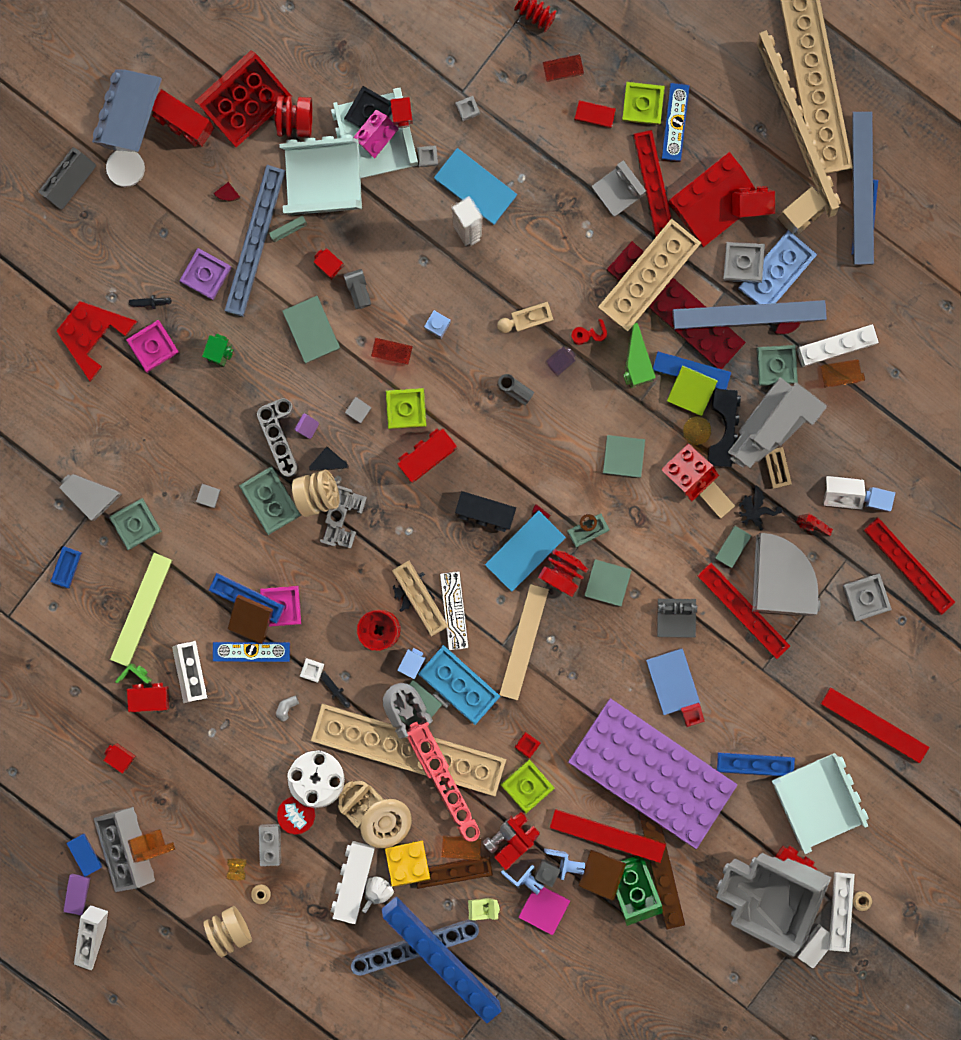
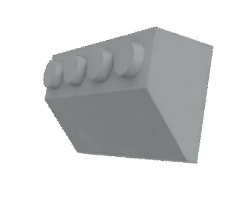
M126 808L93 818L115 892L139 888L154 882V872L149 862L148 852L144 845L143 835L140 831L134 808Z

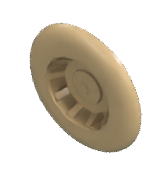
M386 799L373 804L365 812L361 820L360 831L363 839L375 848H389L398 844L406 837L410 830L412 822L410 810L403 802L395 799Z

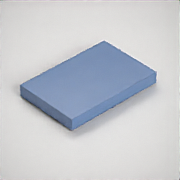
M683 648L646 660L663 715L681 710V708L689 705L700 704Z

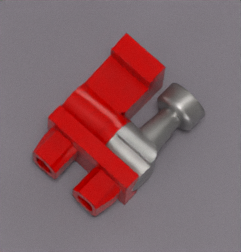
M523 812L514 817L511 815L501 825L500 831L492 839L486 838L483 841V844L491 853L497 850L496 845L504 839L508 842L494 856L505 870L534 845V841L540 835V832L534 825L527 831L521 827L528 821Z

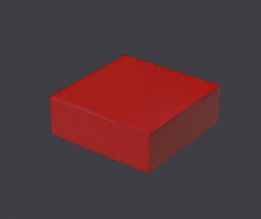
M699 703L681 708L686 727L705 722Z
M525 732L514 748L528 758H531L541 742Z

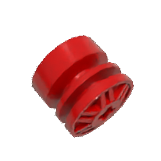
M278 96L274 116L277 136L283 137L284 128H286L287 137H291L292 130L296 129L298 138H311L312 98L298 97L297 105H293L292 97L288 96L287 105H285L284 96Z
M554 549L552 554L559 559L556 561L549 557L548 561L554 565L553 569L544 567L538 578L573 597L579 587L572 581L573 578L583 580L584 577L578 574L577 571L581 570L587 573L589 569L574 556Z
M373 610L366 613L360 618L357 625L359 641L370 650L381 651L392 647L398 641L401 633L399 620L393 613L386 610ZM377 626L384 627L383 635L376 633V630H378Z

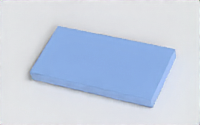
M788 230L764 258L762 283L743 282L738 289L755 304L776 303L817 254Z

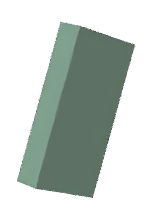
M302 215L269 234L273 242H277L307 226V222Z
M602 514L595 516L597 525L592 531H584L580 524L567 531L575 548L610 530ZM593 520L583 522V525H587L588 528H591V524H594Z
M734 526L715 559L732 568L751 535Z

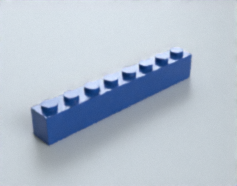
M397 896L382 908L383 918L486 1023H489L501 1012L500 1001Z

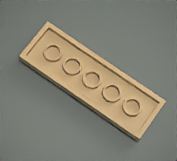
M671 219L599 305L598 309L628 332L701 242Z

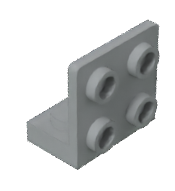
M624 160L617 164L616 169L592 186L594 192L613 217L617 216L646 193V190Z

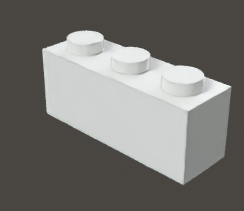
M196 641L173 646L172 649L183 703L207 698Z

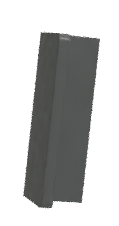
M73 147L38 192L62 210L95 169L96 164Z

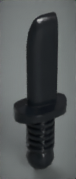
M151 295V298L129 300V305L132 307L152 306V309H156V305H169L172 303L170 297L156 298L155 295Z
M325 671L322 672L321 679L333 693L332 699L338 698L344 708H349L350 702L342 695L344 689H339Z

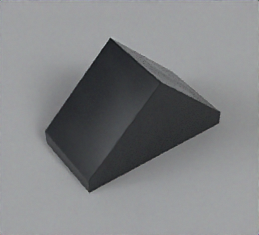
M327 446L309 466V471L349 469V465Z

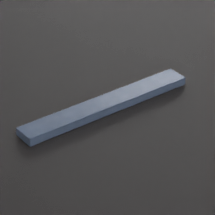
M853 112L854 265H873L872 112Z
M266 165L225 307V312L244 317L285 175L284 169Z
M825 300L673 309L674 330L824 321L827 319Z

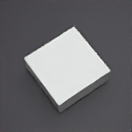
M306 658L300 677L318 683L324 664Z

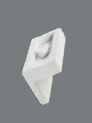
M826 477L824 506L862 509L866 496L864 480Z
M818 924L808 936L806 943L795 955L811 968H814L829 950L830 933Z

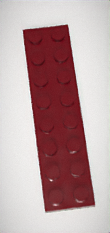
M631 241L606 270L620 281L644 251ZM672 278L648 308L674 330L673 309L706 308V306L676 279ZM728 326L674 330L718 369H723L746 343Z

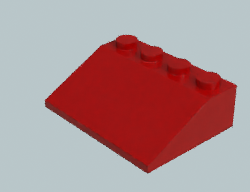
M251 50L198 97L195 103L237 148L275 113L278 96H284L286 103L288 96L292 97V95L261 58Z
M728 152L669 200L668 205L693 236L701 242L704 248L741 218L732 215V192L739 191V188H750V190H756L742 166Z

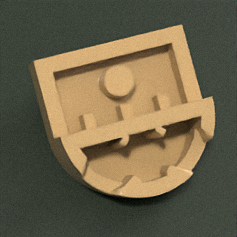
M350 781L343 787L339 796L338 808L342 814L360 829L361 820L365 812L373 804L385 799L363 781Z

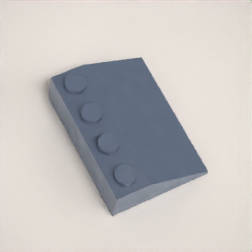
M115 70L110 78L111 84L105 94V103L99 113V122L94 129L92 142L113 151L139 152L162 78L129 70Z

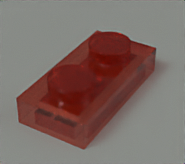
M580 54L543 62L546 82L584 75Z
M375 338L371 357L409 365L413 346Z

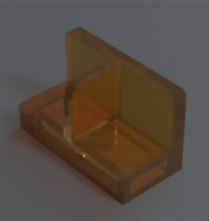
M160 829L128 840L134 863L146 861L176 850L174 842L164 843Z

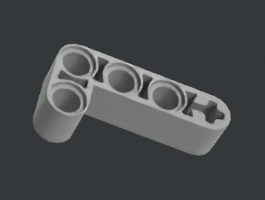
M282 398L259 408L257 417L280 472L287 477H292L298 472V465L279 420L291 415L294 408L288 399ZM282 403L289 404V410L285 413L279 410V406ZM265 410L271 411V418L268 420L262 419V413ZM272 428H278L279 434L275 438L269 436V431ZM284 445L286 453L280 456L276 452L277 447ZM290 456L287 462L289 465H293L291 473L284 471L286 464L284 461L280 463V459H286Z

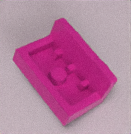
M375 110L353 138L358 139L359 144L372 157L376 158L399 128L394 126L388 116Z

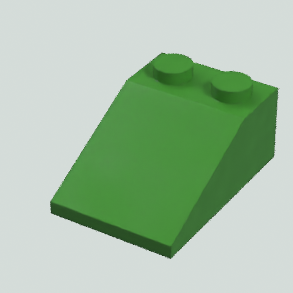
M635 323L631 328L625 372L623 374L625 383L630 385V388L652 382L656 378L638 323Z

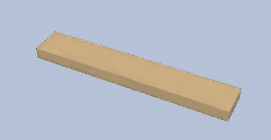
M530 584L499 694L501 696L515 700L519 698L549 589Z

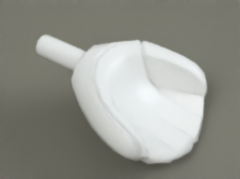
M368 878L365 887V899L368 901L362 912L366 913L372 903H383L394 894V890L384 878Z

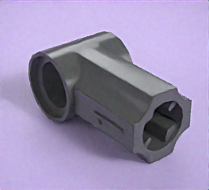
M359 269L344 274L355 309L370 306L371 300L366 289L367 284L363 270Z
M504 374L498 378V388L524 406H526L535 393L510 374ZM503 378L511 380L509 388L502 386L501 381Z

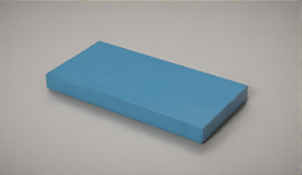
M458 148L434 177L437 182L462 201L470 197L481 216L493 225L496 224L518 195Z
M538 511L485 566L513 591L566 537Z
M444 645L418 673L422 679L474 725L501 697Z

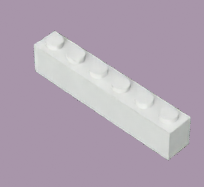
M468 197L452 207L453 227L465 246L468 244L472 246L479 242L482 236V216L471 198Z

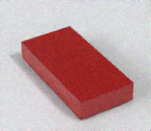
M579 100L574 120L612 128L616 108Z

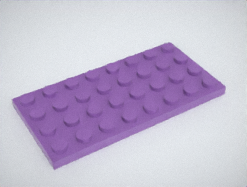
M611 698L607 701L567 762L694 849L698 848L737 787L735 782Z

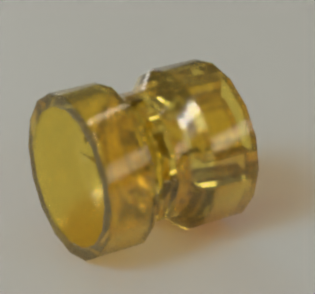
M238 858L227 859L229 871L226 874V879L245 880L246 873L244 868L246 867L247 860Z

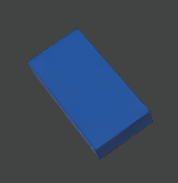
M63 546L50 582L70 589L82 552Z
M85 833L67 842L84 877L103 867Z

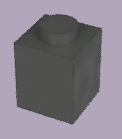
M542 859L534 878L553 887L560 872V867Z

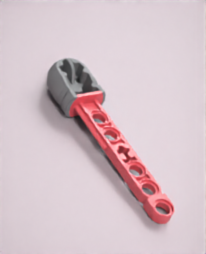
M399 683L391 686L383 697V707L392 726L396 728L395 732L399 739L407 737L428 779H432L453 821L459 825L457 829L463 839L475 841L480 835V830L475 820L471 819V812L447 769L449 766L427 726L433 720L430 714L426 713V707L420 695L409 684ZM415 708L416 714L420 717L422 723L414 722L409 725L410 729L406 731V726L401 722L399 716H403L406 720L414 716L412 711ZM423 742L430 744V750L427 753L421 751L420 747ZM432 759L439 761V767L436 770L430 768L429 764ZM441 777L447 778L445 782L447 787L450 788L452 786L453 789L443 793L447 789L444 785L439 784ZM450 793L457 795V801L454 804L448 802V795ZM459 810L466 812V818L463 821L457 819V812ZM468 827H473L475 830V835L472 838L466 836V829Z

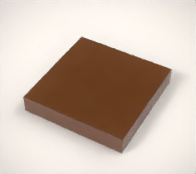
M238 595L234 603L228 630L262 644L266 638L273 609Z
M591 850L579 887L614 900L626 863Z

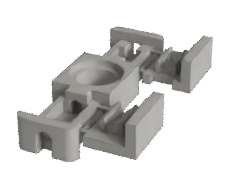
M337 486L340 499L339 507L333 510L329 509L325 521L328 525L323 540L320 539V542L331 546H336L335 542H338V545L352 549L356 532H346L345 528H342L347 510L353 508L358 513H363L367 497L355 494L351 489ZM336 510L342 514L341 520L337 522L331 519L332 512Z

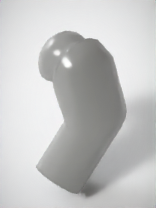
M296 695L279 703L276 717L280 721H286L289 718V708L299 704Z

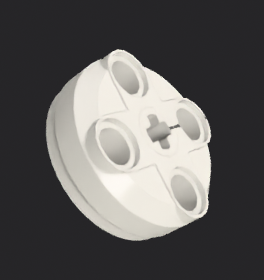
M311 751L301 755L294 761L288 772V786L292 795L301 804L311 808H321L330 805L340 796L344 787L345 777L340 763L333 756L323 751ZM318 756H324L325 758L324 763L321 765L315 764V759ZM300 771L302 778L299 781H294L293 774ZM333 778L340 779V784L337 787H331L330 785ZM317 794V801L309 803V795Z

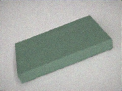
M318 296L283 310V314L305 364L341 349Z
M272 466L239 485L268 535L301 516Z

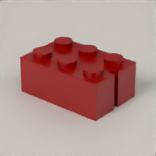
M162 89L156 96L151 111V116L155 118L154 120L162 126L167 124L170 131L177 136L184 135L183 137L186 138V141L194 147L196 145L203 147L214 130L210 120Z
M443 428L441 430L435 429L429 434L430 438L426 442L421 440L414 446L415 450L410 454L406 452L398 458L400 462L397 465L412 484L458 449L457 445Z

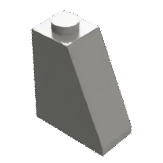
M74 474L71 476L67 475L61 481L62 485L59 487L91 521H95L122 495L119 491Z

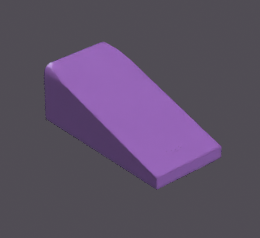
M304 413L295 431L311 439L319 422Z
M76 874L69 876L64 912L83 915L91 877Z

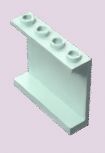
M401 88L393 89V93L381 95L391 101L390 99L403 98ZM337 102L333 103L334 109H331L333 121L337 120L339 126L335 128L337 138L339 139L340 135H352L354 137L360 128L344 120L353 102L338 105ZM391 114L389 119L393 122V117ZM410 126L399 128L376 158L372 157L359 144L360 179L418 166Z
M340 135L339 139L325 136L322 137V140L317 141L315 138H305L304 142L286 140L285 144H279L280 148L285 150L288 205L283 206L284 214L298 215L362 209L358 139L353 138L352 135Z
M835 753L772 780L775 791L804 854L812 852L810 847L861 824L864 827H868L866 821L869 819L865 809H861L859 805L861 799L857 791L854 792L851 787L854 783L851 776L845 773L844 768L846 764L843 758Z

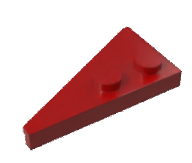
M812 514L799 515L796 523L800 524L801 529L809 532L815 530L831 536L833 531L832 528H829L821 520H817V517Z

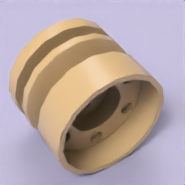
M322 470L319 473H313L311 476L305 475L293 480V498L296 507L304 517L313 516L320 513V511L326 512L329 509L333 510L339 507L338 487L334 477L328 470Z
M235 906L222 912L223 921L217 915L212 917V921L210 919L204 921L207 938L221 958L227 955V951L229 953L234 951L232 942L239 948L252 942L247 924Z

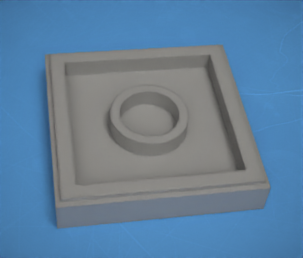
M726 242L724 281L762 283L765 244Z
M880 573L842 585L854 622L892 610Z

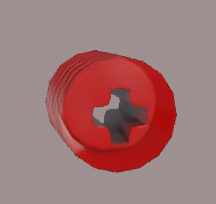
M519 0L514 8V11L520 9L519 14L521 16L526 13V20L532 18L531 23L533 25L538 23L539 29L545 26L544 33L550 28L556 15V10L549 13L550 6H547L545 9L543 8V1L537 4V0Z

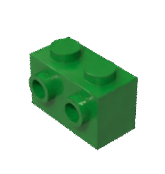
M216 334L215 337L210 335L202 357L209 362L225 367L227 359H231L234 349H231L232 345L228 342L229 339L220 334Z

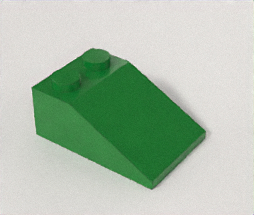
M634 856L623 860L622 862L626 863L616 892V898L626 925L628 926L662 914V904L644 858Z

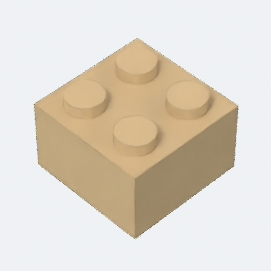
M811 187L778 216V219L792 234L796 231L800 234L811 224L809 222L810 219L814 222L825 212L823 208L827 203Z

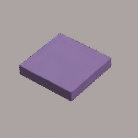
M197 248L179 281L214 300L232 267Z

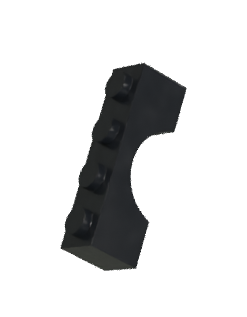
M714 389L711 409L722 417L725 424V432L722 439L717 444L708 447L707 461L714 467L731 468L732 464H735L730 459L732 455L728 451L738 438V434L735 433V426L739 424V415L736 414V409L740 407L741 402L738 390Z

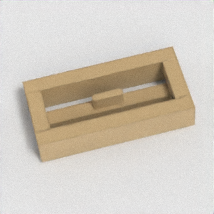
M783 447L776 448L765 456L772 489L792 484ZM777 452L780 454L786 482L782 480L776 455ZM769 454H772V458H773V462H774V466H775V470H776V474H777V478H778V484H776V482H775V477H774V473H773V469H772V465H771V461H770Z

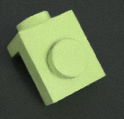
M491 898L468 900L469 920L498 919L500 908L497 900Z

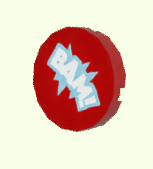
M294 796L285 799L277 812V819L281 828L287 833L295 835L308 831L316 817L315 808L301 804Z

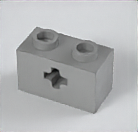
M280 824L259 826L260 866H279L281 864Z

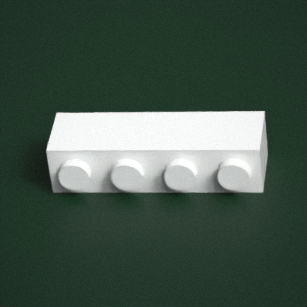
M872 324L801 346L796 351L801 367H806L873 346L879 342Z
M353 841L352 845L347 846L345 856L348 857L347 864L342 865L340 875H343L342 883L338 882L335 892L339 896L337 902L333 901L331 913H334L333 919L352 924L356 923L375 847Z

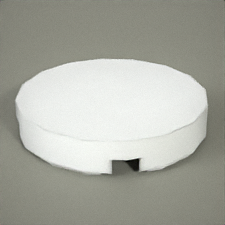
M115 151L107 160L106 170L110 180L116 185L132 187L143 178L145 165L137 152Z

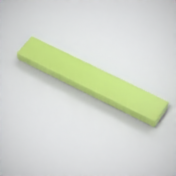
M156 553L153 554L110 660L127 667L130 665L172 563L171 559Z

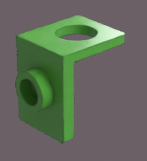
M132 663L115 682L117 684L120 683L130 671H133L147 684L152 679L146 675L148 672L139 665L137 667Z

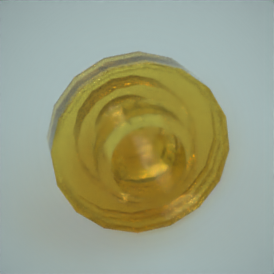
M702 417L690 418L683 426L684 438L693 445L705 443L711 435L710 423Z

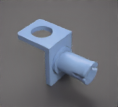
M544 848L546 854L562 856L560 872L558 874L561 880H564L566 872L584 874V862L569 861L566 852Z
M533 865L518 882L505 871H501V874L517 888L521 884H525L536 895L544 888V885L532 876V871L535 869Z

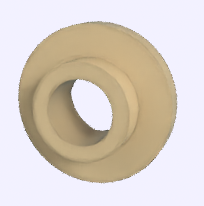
M262 884L255 886L251 892V897L257 904L268 902L271 896L270 889ZM259 891L264 893L263 898L258 897L257 893Z
M860 891L853 896V906L857 910L866 911L871 907L872 898L868 893ZM860 898H865L863 904H859Z

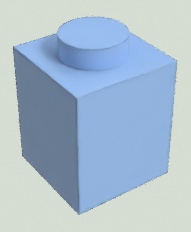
M434 310L424 328L441 339L451 320Z
M874 487L869 488V491L865 492V507L886 512L892 510L895 492Z
M415 648L412 651L408 649L398 671L415 679L425 660V657L422 656L423 652Z

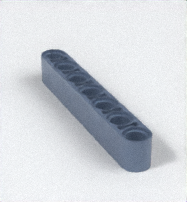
M468 919L431 932L448 948L476 938L479 933V925L475 920ZM473 925L476 930L474 933L469 934L465 931V927ZM449 931H455L457 937L451 940L447 938L446 934ZM403 940L355 956L351 964V970L355 975L360 976L420 957V955L412 951L410 945ZM394 949H399L402 955L396 958L391 952ZM381 955L384 961L378 964L374 962L373 957ZM363 961L365 968L357 969L355 963Z

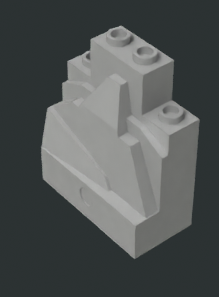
M780 377L738 433L741 436L728 451L732 455L730 459L742 468L744 466L751 468L755 461L758 462L778 446H781L805 422L813 425L827 405L797 382L792 387Z
M761 853L757 858L754 857L750 866L737 859H734L730 864L727 863L723 869L724 878L719 881L716 888L718 890L716 898L734 906L731 917H733L731 925L794 957L807 941L831 877L788 858L782 861L764 853Z

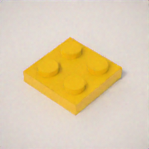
M423 841L385 848L392 887L430 880Z

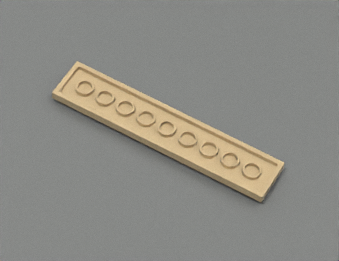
M780 0L799 101L804 112L803 120L809 124L811 129L810 137L818 145L819 151H817L819 159L823 158L826 169L824 171L826 174L850 170L853 168L820 0Z
M767 30L759 33L757 46L818 194L827 203L824 208L828 218L835 216L839 209V204H841L837 193H833L831 188L833 187L832 179L830 176H826L824 171L826 169L823 158L819 159L817 151H819L818 145L810 137V126L803 120V109L801 105L798 106L796 103V92L793 87L790 88L788 83L790 81L789 75L786 70L783 71L781 66L783 63L779 52H775L773 47L775 46V41L772 35H768Z
M322 704L311 741L426 775L407 737L399 739L395 732L396 728L392 724ZM434 737L449 766L447 769L456 785L496 796L506 762L505 758ZM423 742L420 747L421 751L427 753L430 750V744ZM432 759L429 764L430 768L436 770L439 767V761ZM441 777V780L447 781V778Z

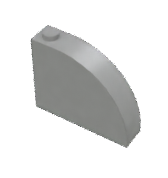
M767 533L756 535L752 611L803 616L817 615L821 605L820 600H818L817 578L805 554L793 543L782 537Z

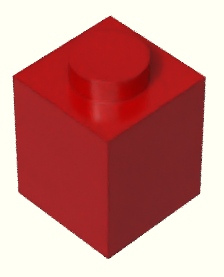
M410 97L390 99L394 126L407 128L409 124H413Z
M327 248L324 251L322 249L319 250L314 256V264L331 280L344 267V263Z
M116 743L106 749L104 752L106 757L103 761L119 772L124 773L136 755Z

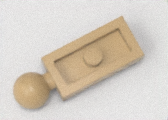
M548 302L511 313L513 319L502 318L499 320L497 327L502 333L510 332L512 327H515L516 331L519 332L553 321V316Z

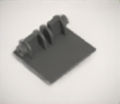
M658 599L657 637L696 638V599Z

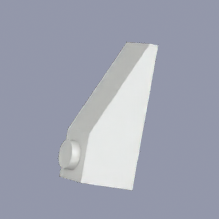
M90 905L80 917L74 965L89 970L93 969L105 932L108 911Z

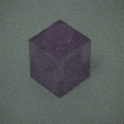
M563 346L547 359L545 363L558 377L575 363L574 357L576 355L569 347L566 349Z

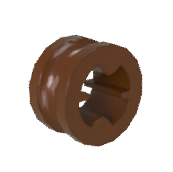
M591 514L582 516L579 521L580 527L584 531H592L597 525L596 518ZM586 517L594 521V524H591V528L583 525Z

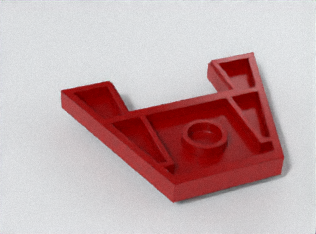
M79 301L56 332L91 382L102 366L88 356L90 351L111 325L127 336L138 321Z

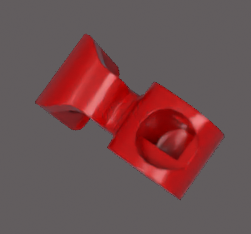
M598 319L602 331L601 335H598L593 328L587 331L583 327H576L571 334L572 341L577 345L587 343L592 337L595 342H603L607 336L604 321Z

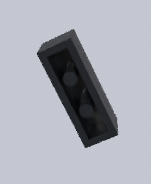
M461 491L455 514H458L457 518L469 521V518L477 520L476 524L486 527L487 524L495 525V530L505 532L506 529L510 530L517 507Z

